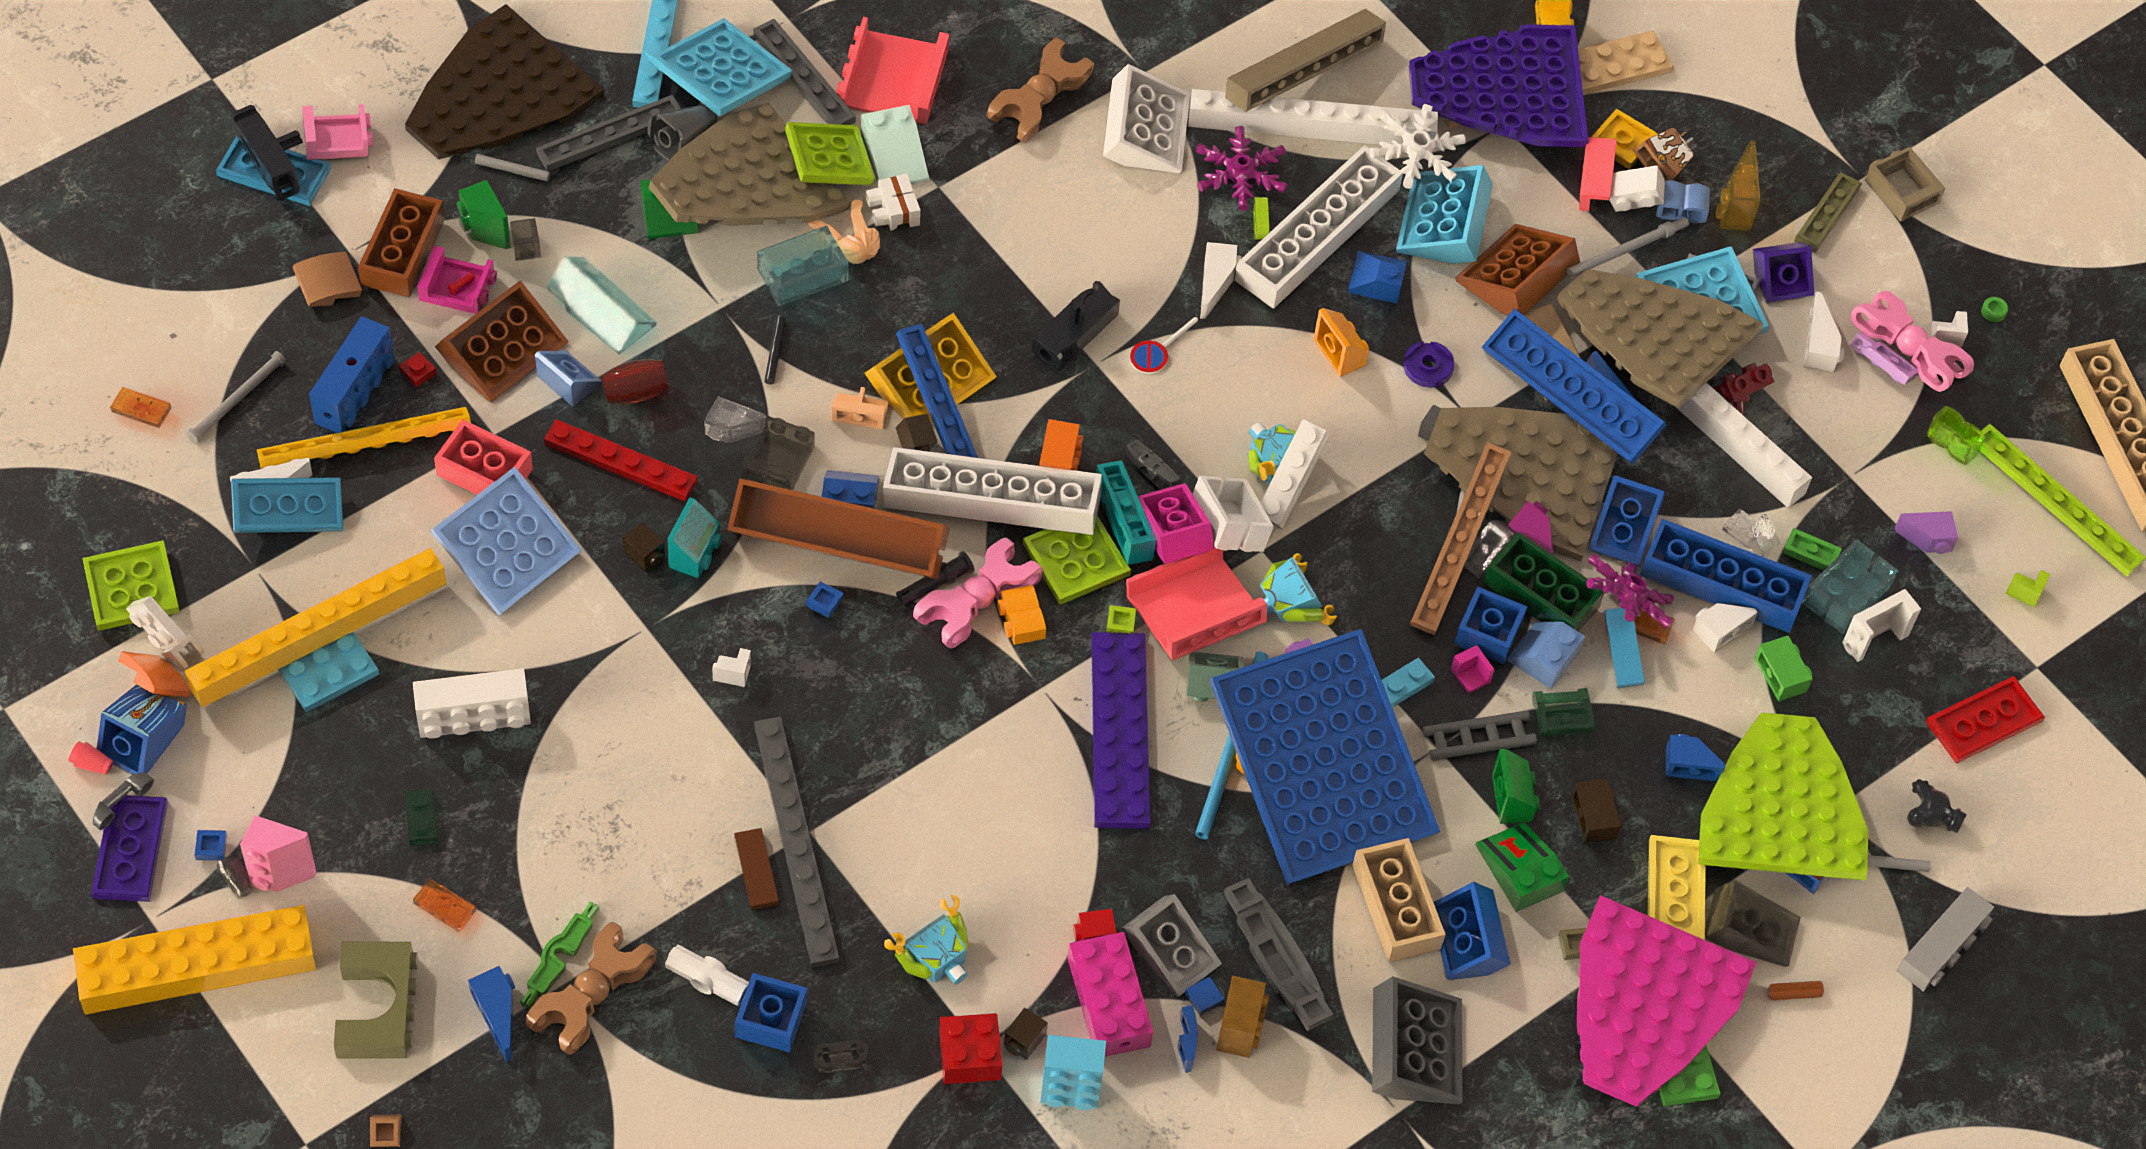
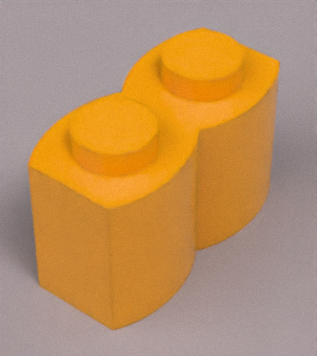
M1033 585L1001 591V600H997V607L1000 616L1004 615L1007 621L1004 622L1006 637H1011L1014 645L1045 639L1046 625Z

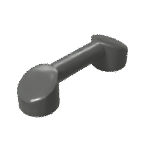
M136 773L128 777L124 783L98 803L93 817V825L99 830L105 829L115 817V812L111 808L130 791H133L138 796L145 795L152 787L154 779L146 773Z

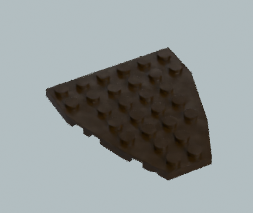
M505 4L467 30L427 82L405 123V129L437 159H443L453 154L469 153V148L484 146V149L499 146L522 138L524 132L536 129L537 132L545 130V125L556 121L559 124L565 123L604 96V89L512 8Z

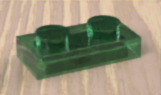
M433 788L404 791L410 846L438 842Z

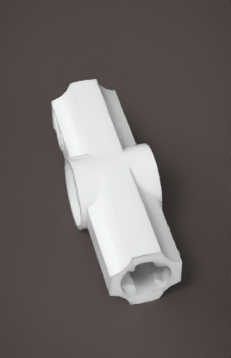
M677 945L670 951L665 962V968L690 980L692 986L698 991L708 995L714 993L738 1007L742 1004L749 982L727 971L726 967L717 959L710 956L703 958Z

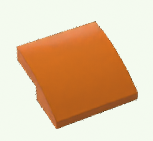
M122 651L118 662L137 672L133 683L153 694L190 697L191 691L186 681L165 659L158 655Z

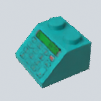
M691 497L667 539L669 568L699 578L702 570L708 569L712 559L711 553L714 549L719 548L723 535L720 534V522Z

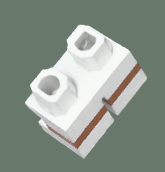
M907 173L878 180V188L866 191L868 207L882 206V208L872 210L875 226L888 224L890 231H892L900 224L909 223L910 227L920 225V208Z

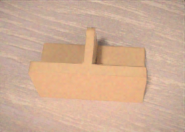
M861 387L859 396L838 393L837 398H834L832 404V421L883 429L888 401L865 397V387Z

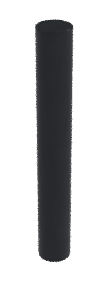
M776 316L764 379V382L770 385L775 383L786 321L784 316Z

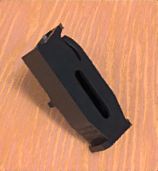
M248 105L234 111L231 114L234 133L267 186L274 191L276 198L282 201L298 194L300 186L296 169L285 153V150L303 143L298 130L276 138L254 105ZM291 186V190L282 193L281 190Z
M1095 281L1092 288L1083 291L1076 298L1072 299L1050 321L1041 337L1033 339V354L1053 369L1059 370L1062 367V363L1076 356L1119 315L1120 299L1111 295L1100 281Z

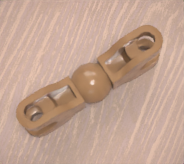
M1055 37L1044 47L1039 75L1031 77L1027 84L1020 89L1001 91L991 102L986 117L993 122H998L1004 117L1018 119L1020 124L1016 138L1023 143L1028 142L1038 132L1043 105L1050 103L1055 95L1061 91L1079 89L1093 72L1095 63L1084 57L1077 63L1064 61L1061 56L1063 55V45L1065 42L1058 37Z
M615 922L608 923L593 940L594 957L588 963L590 970H586L577 976L574 987L569 984L563 991L542 995L527 1013L526 1026L535 1032H541L550 1024L561 1023L566 1025L559 1036L560 1048L567 1054L575 1053L590 1036L589 1018L595 1012L593 1005H599L609 994V989L614 991L620 984L641 980L656 961V949L646 943H642L632 952L624 953L618 951L617 949L622 943L624 936L622 927Z

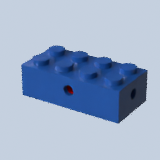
M363 316L360 317L309 393L315 424L336 433L345 432L348 427L354 424L357 412L361 407L366 406L369 394L373 388L379 386L383 373L394 362L395 355L393 354V341L390 336L389 327Z

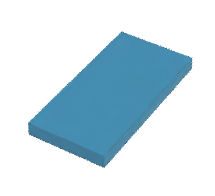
M236 136L216 169L217 176L274 194V191L267 186ZM285 150V153L296 169L300 186L298 194L286 199L310 206L331 170V163L319 159L307 160V156L304 154ZM290 186V187L285 188V189H283V190H281V191H282V193H284V192H287V191L291 190L292 188H291V186Z
M232 478L231 480L234 533L343 531L341 478Z

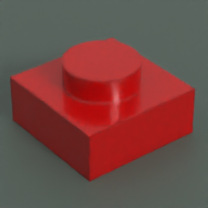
M420 352L399 365L400 372L415 388L437 374L436 368Z

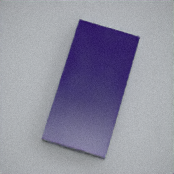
M126 795L111 808L115 812V817L103 830L91 892L92 898L150 902L168 805L167 798Z

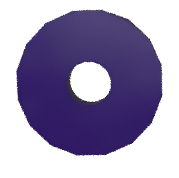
M1417 342L1405 353L1403 368L1406 376L1417 385L1428 388L1439 387L1447 383L1452 377L1454 357L1447 347L1438 342ZM1427 360L1432 361L1436 366L1427 367L1423 362Z

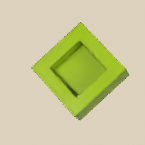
M1110 605L1106 632L1133 634L1136 608Z

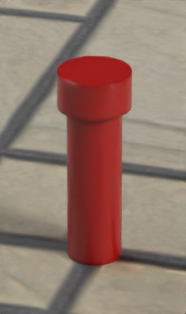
M470 272L456 283L450 284L448 286L449 291L453 295L456 294L459 289L474 280L475 275Z

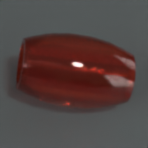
M634 360L615 366L601 375L607 401L611 404L624 405L647 401L669 389L663 360Z

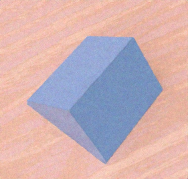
M537 351L535 354L537 377L572 407L602 383V380L567 351Z

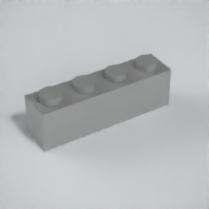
M1967 886L1903 958L1897 972L1923 992L1930 984L1935 987L1945 975L1942 970L1946 966L1952 968L1961 956L1958 952L1962 948L1968 950L1977 938L1974 934L1978 930L1983 932L1993 919L1989 916L1994 906Z

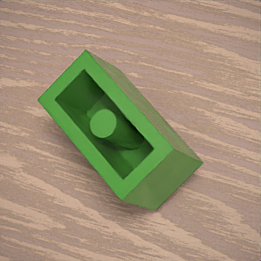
M1789 636L1759 645L1755 660L1778 702L1808 691L1812 681V672L1803 663L1797 645L1792 643Z

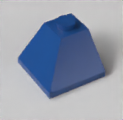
M1358 250L1348 293L1397 304L1407 261Z

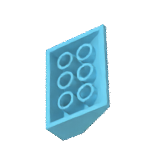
M1483 165L1451 168L1450 170L1457 174L1452 182L1443 173L1437 176L1434 170L1420 172L1421 179L1414 177L1413 187L1409 191L1396 251L1398 253L1452 264L1477 261L1493 186Z

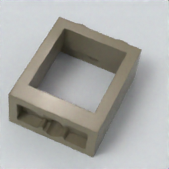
M1911 147L1902 151L1897 150L1883 160L1878 159L1869 166L1865 179L1900 222L1939 204L1945 191L1942 183ZM1902 168L1921 189L1906 198H1902L1885 178Z

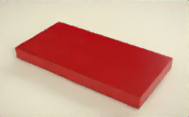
M2015 676L1927 717L1926 724L1957 764L2043 722L2045 716Z

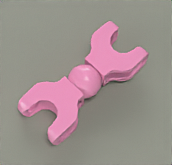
M1885 290L1876 294L1872 305L1862 303L1852 310V323L1869 337L1884 340L1890 345L1897 343L1901 353L1913 357L1911 362L1918 368L1921 380L1936 391L1941 392L1948 389L1952 385L1954 377L1958 379L1964 378L1974 369L1972 357L1958 345L1940 341L1935 336L1928 339V335L1923 328L1918 325H1912L1914 319L1908 315L1904 302L1889 291ZM1882 299L1887 302L1888 308L1883 305ZM1861 312L1864 313L1870 319V321L1864 320L1861 316ZM1955 360L1961 361V362L1963 363V365H1964V369H1962V368H1961L1957 363H1955L1954 361H1955ZM1937 374L1942 376L1943 382L1938 379Z
M1002 538L987 549L985 555L986 563L979 569V576L968 579L964 583L963 588L959 585L953 590H935L930 592L916 604L913 617L923 625H927L935 620L947 621V625L942 629V643L948 648H954L970 636L972 630L971 622L978 616V609L990 606L994 597L999 600L1003 590L1029 585L1034 587L1042 578L1043 568L1032 560L1021 566L1009 564L1015 554L1014 543L1008 538Z

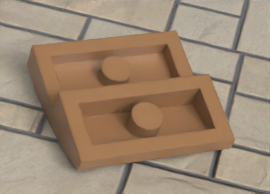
M346 252L319 255L293 265V270L309 307L330 306L334 304L336 298L360 297L361 286Z

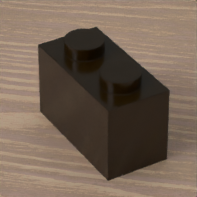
M1608 778L1576 782L1571 796L1584 843L1616 839L1620 828L1623 827V819L1621 813L1616 810V793L1614 788H1610Z

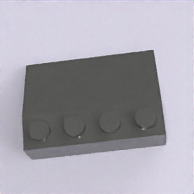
M1394 976L1373 988L1372 1092L1397 1100L1447 1104L1462 1103L1461 998Z

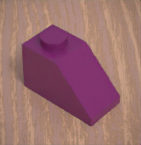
M1527 501L1508 526L1517 533L1520 532L1554 556L1551 521L1545 515L1549 510L1538 501L1534 504Z

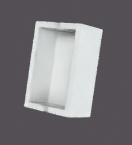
M1199 476L1193 496L1211 523L1213 543L1216 549L1227 551L1240 548L1245 552H1264L1274 526L1247 479L1225 477L1219 495L1216 497L1222 483V478Z

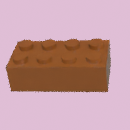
M394 188L358 266L362 286L410 298L445 221L443 200Z

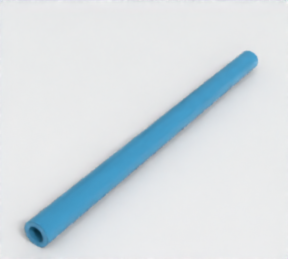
M1256 652L1252 664L1267 660L1268 655L1264 652ZM1228 734L1195 835L1201 839H1208L1237 753L1230 734Z

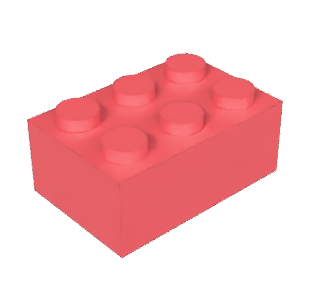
M463 419L434 457L437 476L477 495L513 467H516L525 480L533 470L530 451Z

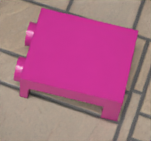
M434 246L417 285L419 300L477 314L481 310L482 305L486 306L489 299L488 290L490 285L494 286L497 279V270H494L493 260L488 259L485 266L445 257L443 247ZM472 272L475 275V279L453 295L449 291L448 286Z

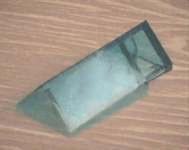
M564 256L547 286V290L565 304L568 313L619 355L657 325L653 318L585 257Z

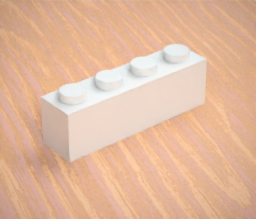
M1304 419L1261 501V505L1272 524L1283 529L1330 436L1326 430Z

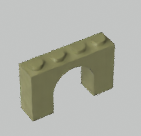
M342 941L340 956L342 980L381 981L395 991L396 997L390 1009L377 1018L335 1021L334 1050L336 1059L407 1058V1048H412L413 1031L408 1030L409 1022H414L415 1017L414 1004H410L411 995H416V978H412V969L418 968V952H413L411 942Z

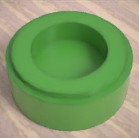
M1998 297L1987 298L1981 308L1983 317L1990 322H2001L2008 312L2007 303Z

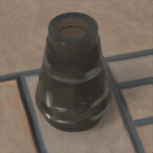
M236 854L227 856L217 863V874L238 898H243L253 891L243 860L238 859Z

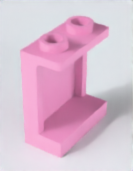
M359 104V114L315 117L313 106H302L307 160L368 157V146H373L372 131H367V128H371L370 113H365L364 104Z

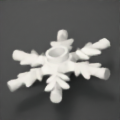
M1427 104L1423 105L1421 115L1418 113L1414 114L1417 123H1413L1417 130L1414 133L1407 131V124L1402 126L1399 116H1396L1394 120L1386 110L1382 111L1379 118L1388 124L1384 128L1388 131L1396 132L1393 136L1402 137L1403 143L1399 144L1392 140V145L1380 142L1382 148H1370L1372 158L1386 155L1385 160H1390L1395 154L1399 158L1401 153H1406L1407 157H1410L1409 160L1403 162L1407 166L1400 170L1401 174H1406L1403 186L1408 189L1413 187L1414 177L1421 179L1418 168L1423 169L1419 163L1422 159L1428 160L1429 168L1433 165L1437 176L1443 173L1452 182L1457 176L1454 171L1447 168L1452 166V164L1448 161L1440 160L1443 156L1433 155L1432 150L1436 147L1444 152L1443 147L1455 150L1456 148L1453 144H1465L1464 134L1450 137V132H1446L1440 138L1436 134L1434 139H1430L1427 132L1433 130L1429 126L1436 120L1430 118L1432 106Z

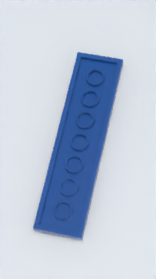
M1513 309L1481 347L1487 354L1632 465L1666 427L1663 420L1516 309Z

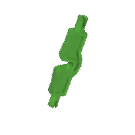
M589 902L582 914L575 913L563 932L553 937L545 945L541 954V963L528 980V992L520 1001L523 1007L526 1006L527 1009H530L537 997L547 994L552 985L565 972V963L555 955L561 952L575 956L578 953L584 939L592 929L591 919L599 910L597 904L593 905V902Z

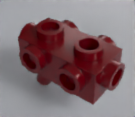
M1754 362L1741 368L1742 373L1739 375L1733 372L1721 378L1722 382L1715 385L1714 390L1727 402L1733 403V407L1744 416V402L1750 401L1749 394L1775 382L1772 377V370L1767 363L1757 366Z

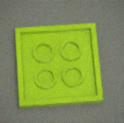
M787 122L785 131L801 182L854 185L873 184L875 177L858 125Z
M1098 516L1093 535L1044 529L1023 538V545L1030 557L1043 568L1042 577L1059 605L1130 576L1131 569Z
M164 540L82 558L98 631L132 624L133 622L129 617L130 613L126 608L134 601L149 596L157 602L167 615L180 613Z

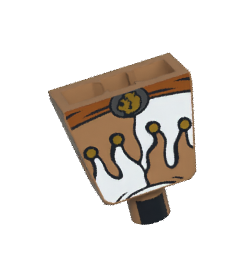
M1670 128L1646 139L1633 149V152L1645 167L1658 165L1664 180L1669 181L1676 177L1693 157V152L1689 148L1693 144V137L1688 132L1679 134L1676 129Z

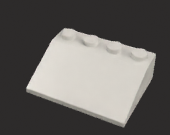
M1128 64L1112 80L1103 156L1123 166L1180 173L1183 166L1190 93Z

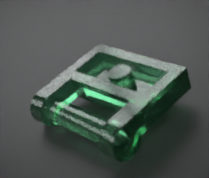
M1587 688L1557 693L1533 691L1532 701L1536 710L1541 736L1594 732L1595 722ZM1567 702H1578V703H1579V704H1575V705H1561V706H1546V705H1545V704L1567 703Z

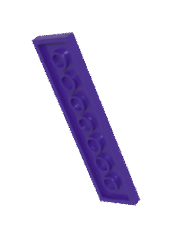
M1092 632L1094 828H1149L1150 798L1145 633Z

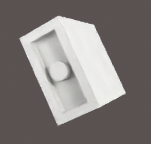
M1904 589L1854 615L1842 642L1845 650L1859 662L1863 660L1872 638L1891 629L1901 641L1909 636L1921 608Z

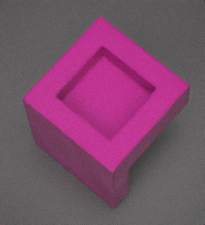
M1476 645L1454 656L1451 671L1466 692L1471 693L1491 683L1494 668Z

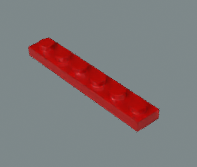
M557 419L544 438V445L685 502L698 483V476Z

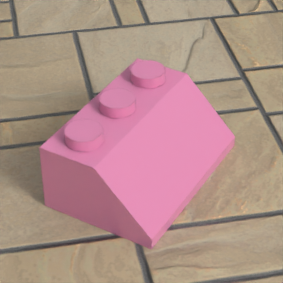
M256 815L254 816L240 843L250 883L259 890L266 891L269 889L278 892L314 878L317 872L308 833Z

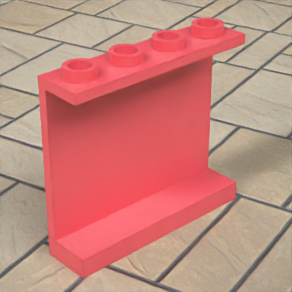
M863 17L861 26H856L854 40L856 42L855 45H850L848 53L850 62L844 64L842 73L844 81L839 82L837 94L849 109L867 113L910 105L915 122L927 125L949 50V34L940 32L937 43L933 44L868 31V18Z
M1215 546L1214 550L1204 552L1201 555H1193L1176 562H1168L1126 579L1128 600L1136 608L1140 617L1172 661L1267 622V603L1262 597L1255 600L1252 599L1223 560V550L1216 549Z

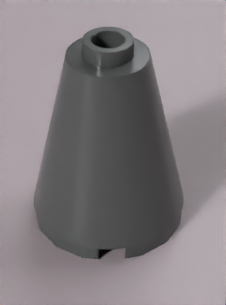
M705 105L656 114L649 119L647 125L649 139L654 138L656 145L653 147L663 159L669 161L681 148L717 123V114Z

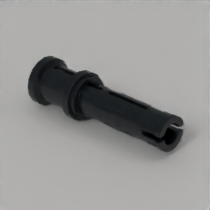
M961 551L958 557L947 563L942 562L938 580L923 577L904 589L897 591L896 596L899 602H902L901 605L906 607L943 584H953L956 581L955 579L967 572L969 574L975 571L974 565L966 552Z

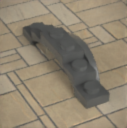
M1249 878L1225 888L1224 896L1237 915L1236 922L1250 943L1249 950L1275 993L1281 994L1290 1011L1297 1013L1307 1031L1332 1020L1333 1013L1324 1000V994L1313 970L1292 935L1264 896L1257 892Z

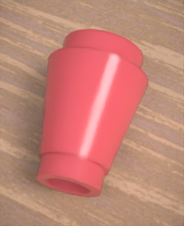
M78 741L69 756V762L74 763V767L104 775L109 773L114 760L107 757L88 742L82 743Z

